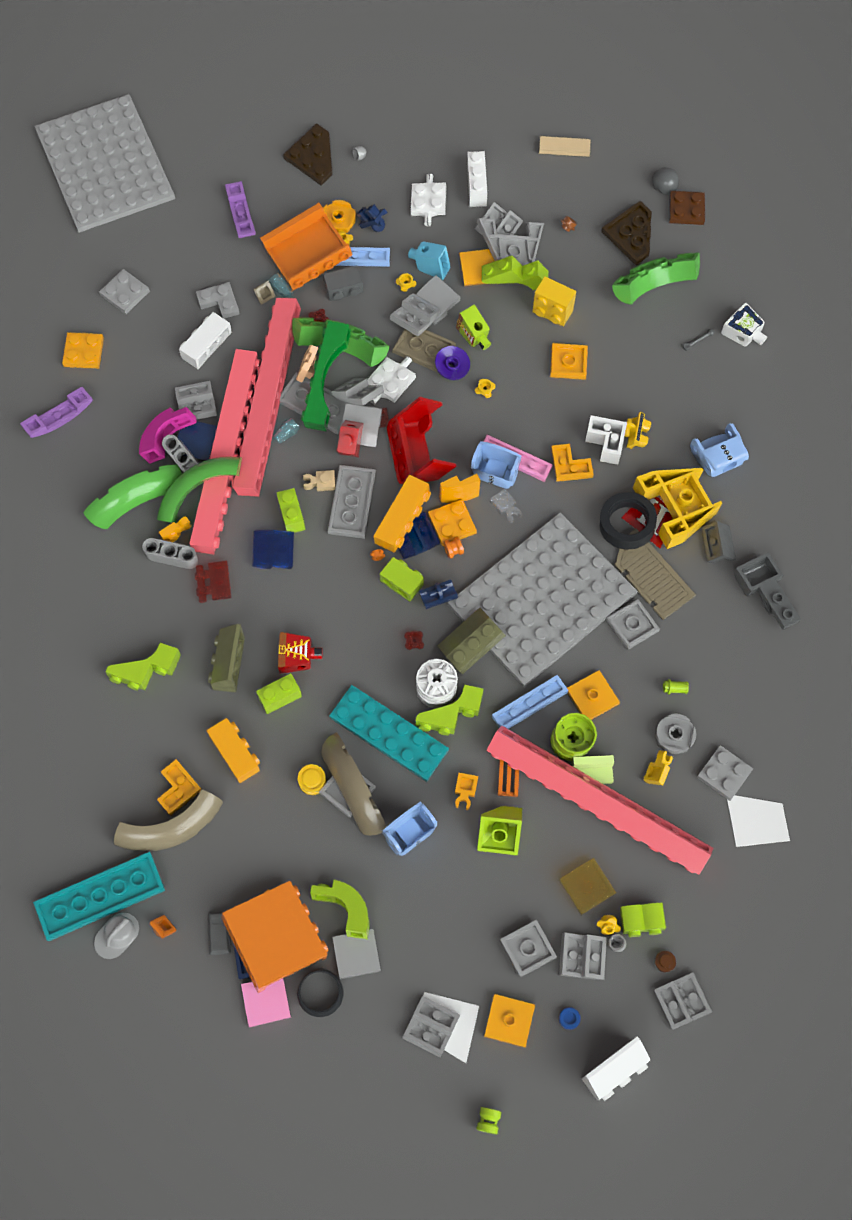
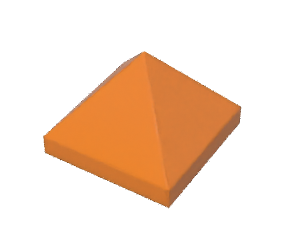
M165 915L150 922L155 934L162 939L177 931Z

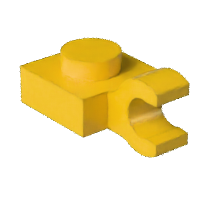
M659 750L655 763L650 762L643 779L646 783L664 784L670 769L668 765L671 764L673 758L666 755L667 751Z

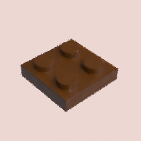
M671 191L669 223L704 225L705 193Z

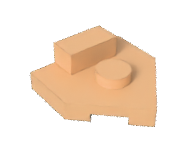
M309 345L297 374V381L302 383L305 377L311 379L314 375V364L318 357L315 354L318 347Z

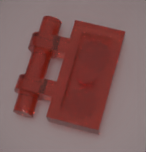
M227 560L208 563L209 570L205 571L203 565L196 566L195 580H197L198 585L196 594L199 596L200 603L207 602L206 595L208 594L212 595L213 601L232 598ZM210 578V586H205V579Z

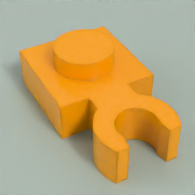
M184 516L177 523L173 522L159 531L161 540L175 542L181 536L182 531H186L192 526L189 519Z
M464 773L458 774L455 794L460 796L455 801L456 808L459 807L461 801H464L467 804L466 810L470 809L471 802L469 797H475L478 776Z

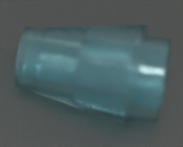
M276 273L270 278L269 283L272 289L285 298L293 296L294 292L284 275Z
M290 417L282 423L273 437L281 444L297 434L300 427Z

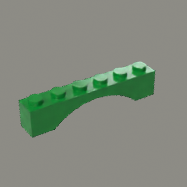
M328 321L327 327L323 329V343H320L318 348L319 359L314 364L315 375L310 379L311 390L306 395L305 402L307 406L301 415V421H303L305 428L326 432L331 414L324 398L325 378L333 361L348 348L351 336L349 324Z

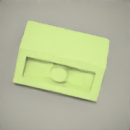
M613 755L573 757L572 766L602 784H612L614 782L612 769L614 765Z

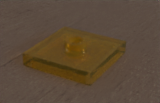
M594 858L559 879L581 915L616 894V891Z

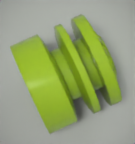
M567 714L560 719L551 733V748L563 760L572 761L573 757H585L596 742V727L592 720L583 714ZM570 736L575 740L574 743H571V739H568Z

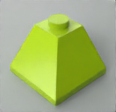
M500 806L481 814L477 851L518 856L522 808Z

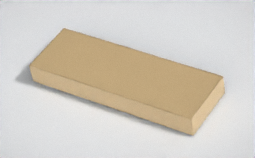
M540 136L539 154L589 157L591 139Z

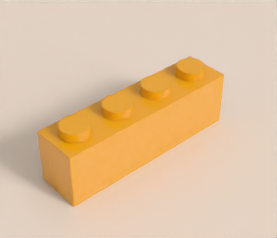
M411 475L408 476L373 536L375 544L393 553L396 552L397 548H401L406 532L409 533L411 531L413 520L415 517H419L422 511L421 506L424 501L427 502L430 498L431 492L428 483Z

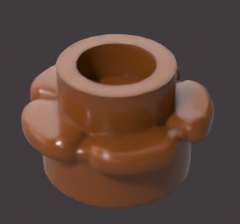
M566 216L561 220L563 223L561 226L568 232L571 229L575 230L577 223L572 218Z

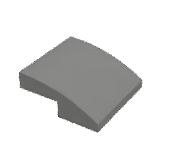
M495 202L482 217L494 219L496 234L514 235L523 222L511 210L507 213ZM477 224V226L474 229L480 234H482Z
M437 275L427 282L416 294L441 310L433 322L434 325L447 316V311L460 301V296Z
M412 293L402 301V306L391 314L390 320L418 337L434 322L441 310Z
M352 378L331 392L333 396L344 402L363 406L384 393L383 385H368L367 378Z
M210 381L175 388L179 410L187 407L196 416V420L217 416Z
M346 403L343 422L349 420L364 423L360 445L377 446L382 408Z
M562 933L559 976L604 980L607 937Z
M694 972L654 990L673 1030L712 1013Z
M422 996L402 1039L441 1058L460 1015Z

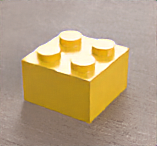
M544 277L535 291L532 312L539 317H544L552 323L564 327L573 312L576 291Z

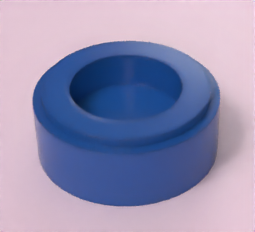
M565 1008L559 1014V1023L564 1029H575L580 1023V1014L574 1008Z

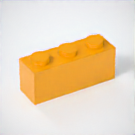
M225 718L206 730L239 783L260 771L258 764H260L259 759L255 753L252 755L249 753L248 748L250 746L244 737L240 739L238 736L239 729L234 721L230 723Z

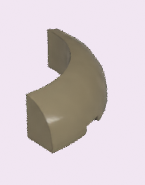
M336 732L324 742L321 750L322 758L334 777L360 832L369 836L383 833L382 831L387 827L373 799H369L372 794L352 756L345 749L344 742Z
M202 789L195 801L183 813L167 822L151 826H135L119 822L114 836L115 846L133 851H158L177 846L197 835L207 823H210L218 813L223 801Z

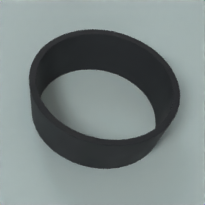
M316 970L307 974L302 979L297 995L299 1004L306 1013L314 1017H326L333 1014L340 1007L344 992L342 983L336 975L326 970ZM318 972L327 973L332 976L339 990L335 1004L325 1011L309 1009L301 998V986L304 980L311 974Z

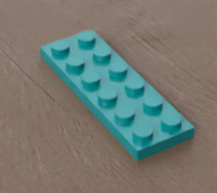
M353 685L350 686L329 715L330 719L426 782L449 751L447 746Z
M148 852L33 903L46 940L51 941L165 891V887L151 852Z

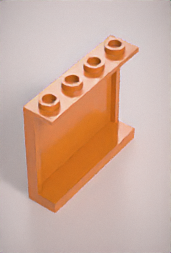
M317 203L260 238L264 248L293 291L353 255L349 244H346L320 203Z
M291 881L222 913L221 919L257 993L321 959L322 961L325 960L328 955V947L324 940L321 941L317 935L319 933L318 927L315 922L310 921L308 907L305 903H301L299 899L300 892L296 885H292Z

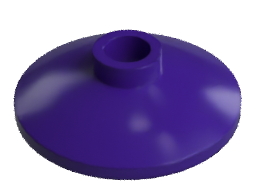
M447 346L437 353L435 366L439 374L444 378L459 380L468 373L470 359L461 348Z

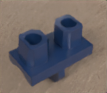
M375 204L368 208L362 207L356 214L361 220L358 225L361 228L371 226L373 231L381 232L385 228V222L381 216L386 215L388 212L385 208L379 210Z
M452 580L435 583L434 586L419 591L425 609L458 598Z

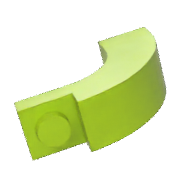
M333 880L332 888L326 884L312 885L310 892L312 900L337 903L347 911V937L368 939L370 923L367 907L362 896L353 887L338 880Z

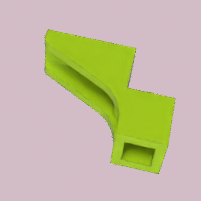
M512 255L482 266V282L485 284L519 283L530 287L534 291L537 290L544 277L548 278V270L538 260L522 265Z
M160 643L157 650L149 658L110 665L105 672L113 683L120 684L122 682L133 690H145L154 670L159 675L165 676L168 674L172 676L181 654L177 648Z
M464 685L461 696L453 704L419 713L416 717V727H419L422 731L435 730L439 734L446 736L454 734L459 713L466 717L479 715L484 689Z

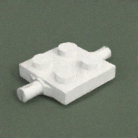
M427 174L426 183L412 184L411 216L425 217L424 225L431 226V217L446 214V183H433V175L430 174L429 178V174Z
M406 356L401 363L386 357L367 379L368 385H383L384 393L371 400V403L375 405L381 397L395 403L416 378V374L407 369V366L412 362L410 357Z

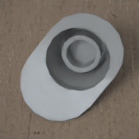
M123 912L111 917L95 936L94 946L98 955L105 959H113L120 956L139 933L137 919L133 915Z

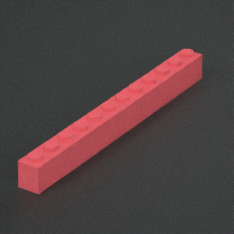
M276 298L275 305L272 306V318L268 323L269 331L268 335L265 336V349L261 353L262 362L261 366L258 367V379L254 384L255 392L250 402V413L247 414V427L243 431L244 440L239 449L240 457H242L240 474L232 479V487L239 496L259 497L279 410L280 396L283 391L294 342L292 321L293 318H299L301 311L296 298Z
M235 350L210 459L239 457L238 450L240 445L243 444V438L241 437L244 429H246L245 419L247 414L250 413L249 402L254 396L252 389L255 381H257L256 372L258 367L261 366V359H258V354L255 351ZM220 476L204 481L189 543L190 547L195 549V552L214 555L215 549L219 548L220 537L218 536L219 532L223 531L224 521L222 519L223 515L227 514L228 504L226 502L227 498L231 497L232 488L230 484L235 476Z
M501 726L496 731L486 750L494 758L507 762L511 768L524 772L528 778L538 780L545 788L560 793L562 798L572 800L583 810L591 811L598 819L606 820L613 824L615 829L625 831L636 841L644 842L651 850L661 852L672 862L680 863L691 873L700 875L712 854L713 847L504 726Z

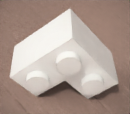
M591 415L585 442L603 445L600 461L618 465L627 422Z

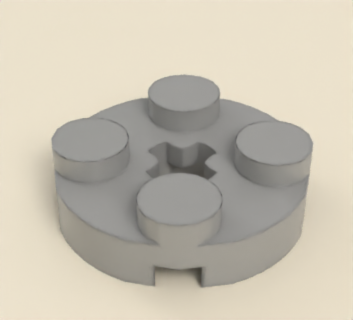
M668 715V717L659 722L656 728L658 746L673 754L687 752L696 740L695 726L693 727L690 722L691 720L684 715ZM677 729L681 737L674 738L671 732Z

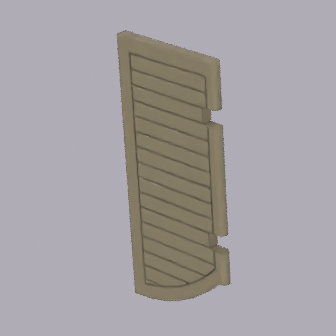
M634 529L630 534H636L639 531ZM649 542L636 549H619L614 565L621 573L625 570L629 573L625 578L648 604L654 601L656 606L653 609L662 620L696 596Z

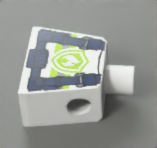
M744 303L724 323L721 334L743 346H747L752 340L762 345L767 339V336L761 332L764 320L747 303Z

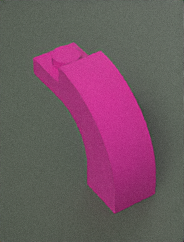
M187 407L177 411L168 408L161 412L149 423L143 432L139 444V454L149 464L165 458V449L162 446L163 438L167 435H173L182 428L195 424L196 416Z

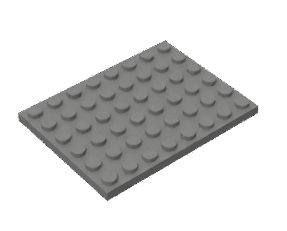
M130 94L35 126L78 232L175 199L174 192Z
M560 512L461 591L457 599L449 601L448 606L463 622L480 607L506 635L489 651L525 687L605 621L606 617L613 614L635 596L637 590Z

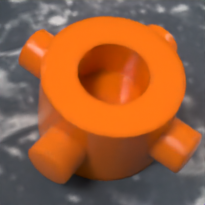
M377 549L372 551L370 556H372V560L380 561L385 557V554H383V550Z

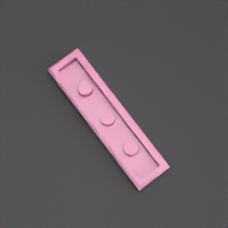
M487 435L483 441L507 448L522 455L518 470L545 482L553 467V464L492 436Z

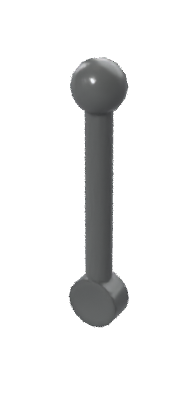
M709 329L706 334L695 339L694 341L690 343H684L683 349L685 351H688L690 349V346L696 344L697 342L701 341L702 339L708 336H713L715 331L713 329Z

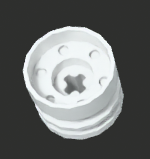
M433 659L421 665L416 676V690L423 704L431 708H440L450 704L456 697L458 677L452 664L445 660ZM433 679H440V683L438 681L433 682Z

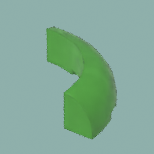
M678 254L677 258L666 259L662 257L631 269L630 274L625 277L620 276L612 285L614 294L623 303L632 305L638 297L656 287L678 281L697 280L700 269V254Z
M293 318L292 331L295 342L298 346H319L320 343H323L324 339L322 336L323 329L327 327L328 321L332 320L317 322L314 321V318ZM350 325L351 336L348 348L343 352L361 359L370 367L382 362L388 353L389 345L376 336L372 338L366 335L365 330Z
M242 457L213 458L186 470L173 482L166 492L159 507L156 520L176 523L177 514L185 497L198 485L211 478L230 475L239 476Z
M178 465L160 466L159 470L149 473L146 470L135 474L109 488L107 495L102 499L96 498L83 513L95 526L108 529L118 518L134 507L151 499L164 496L173 482L182 474Z

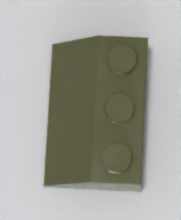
M480 607L437 646L454 667L464 674L506 635Z
M241 624L221 628L219 635L215 637V647L217 649L216 653L212 654L213 672H209L208 683H211L213 690L237 691L245 642Z

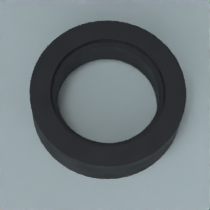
M632 492L616 494L610 497L601 509L599 521L601 534L608 543L620 549L630 550L642 547L654 535L657 513L653 504L640 494ZM620 508H634L644 515L646 526L636 534H622L613 528L610 523V516Z

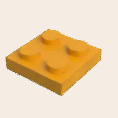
M67 333L63 366L100 368L104 340L103 334Z
M463 499L428 512V516L442 546H444L443 541H451L456 536L461 540L477 534Z

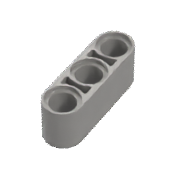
M167 435L163 438L162 446L183 472L199 464L198 460L179 438L174 435ZM175 440L176 446L170 449V442ZM187 454V460L181 463V456Z
M148 538L143 542V551L151 561L186 569L195 568L198 564V557L193 547L155 538ZM156 548V550L149 552V549ZM174 552L173 555L167 556V553ZM193 556L191 559L185 560V557Z

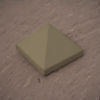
M268 280L253 289L261 305L276 296Z

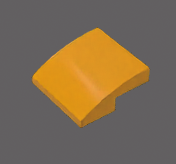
M490 250L460 252L459 257L464 286L485 284L482 282V266L494 262Z
M475 474L460 481L456 475L441 482L439 500L441 503H453L461 499L467 501L478 497L480 490L479 476Z

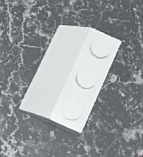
M637 1036L585 1075L582 1080L597 1101L601 1098L605 1101L614 1094L613 1089L619 1085L622 1088L631 1081L629 1076L635 1072L639 1075L648 1068L646 1063L650 1061V1058Z

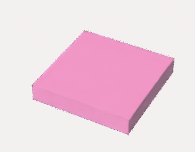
M284 978L267 986L265 990L257 993L252 982L241 984L249 1027L291 1018Z

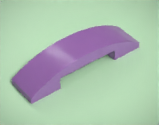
M242 181L226 184V192L238 238L256 235Z
M80 387L67 395L68 400L39 417L36 414L21 422L20 425L30 438L44 435L75 418L93 399L83 387Z

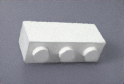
M485 151L468 152L469 207L487 206Z
M212 312L210 316L204 319L201 326L192 332L190 338L181 344L179 348L181 358L199 369L232 333L230 323Z

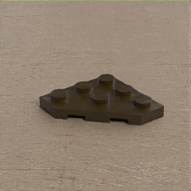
M316 123L283 154V158L320 185H323L332 176L329 131Z
M639 201L602 227L601 230L635 265L649 257L652 211Z

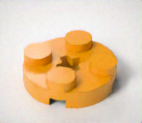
M343 200L332 201V204H327L323 207L325 214L337 231L342 230L344 233H348L350 228L354 226L356 213L350 203ZM340 214L342 218L337 219L334 216Z

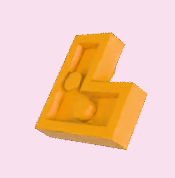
M570 444L551 446L556 482L593 478L591 458L572 460Z
M176 759L161 771V774L172 787L160 796L157 801L171 816L202 789Z

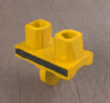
M639 412L637 417L627 419L625 437H628L627 448L632 449L635 446L643 448L648 444L649 438L641 434L642 431L648 432L651 427V422L644 419L645 413Z

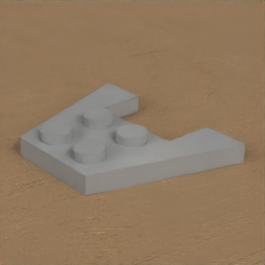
M478 218L477 224L494 261L511 255L522 265L535 261L544 223L528 222L526 225L527 236L496 234L494 219Z

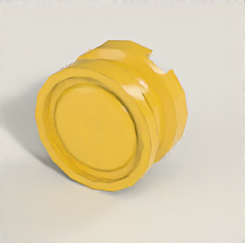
M306 765L298 773L299 787L307 795L319 794V791L326 784L325 773L318 765Z

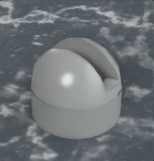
M362 146L352 148L354 159L359 161L365 158L366 149Z
M620 934L612 935L609 939L611 949L615 952L625 950L627 944L625 938ZM614 942L619 943V944H621L622 946H621V947L616 946V945H614Z

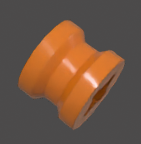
M458 536L454 537L451 541H443L444 549L449 559L453 558L454 555L464 554V549Z

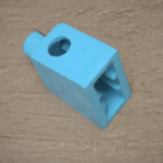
M421 242L418 249L411 248L409 250L408 257L416 260L419 271L433 277L437 275L441 280H444L451 268L446 246Z

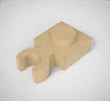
M334 470L316 471V476L314 477L310 474L303 475L304 481H310L309 484H304L305 490L317 487V491H329L336 488Z

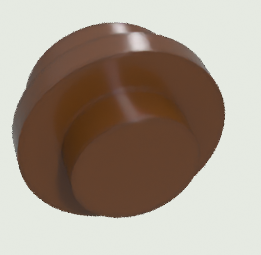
M661 951L655 958V965L661 972H670L676 966V958L669 951Z

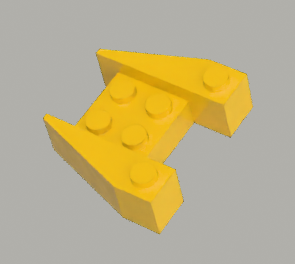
M703 468L651 471L638 476L633 485L635 493L646 497L648 500L661 496L673 520L663 523L658 533L666 549L685 542L715 516L722 505V501L712 504L701 486L699 478Z

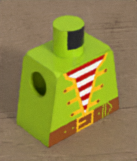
M475 304L462 311L456 324L457 330L471 347L479 344L482 350L490 347L491 342L487 338L490 330L489 326Z

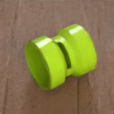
M480 1107L479 1115L481 1118L477 1123L476 1130L497 1135L499 1129L497 1122L501 1118L502 1112ZM486 1120V1121L494 1122V1124H492V1123H487V1122H483V1121Z

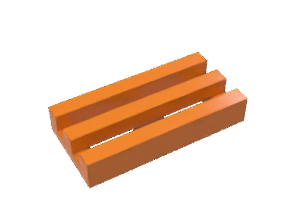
M500 759L498 796L518 797L519 769H515L514 792H510L511 767L507 763L506 791H502L504 761Z

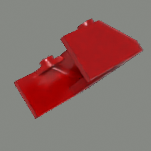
M418 397L389 420L387 433L399 484L403 485L409 475L424 482L436 481L456 468V463L437 459L430 461L425 433L430 430L433 424L431 414L442 406V402Z

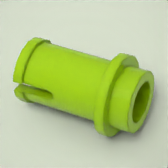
M668 679L663 682V692L668 695L671 693L687 694L689 690L688 681L680 682Z

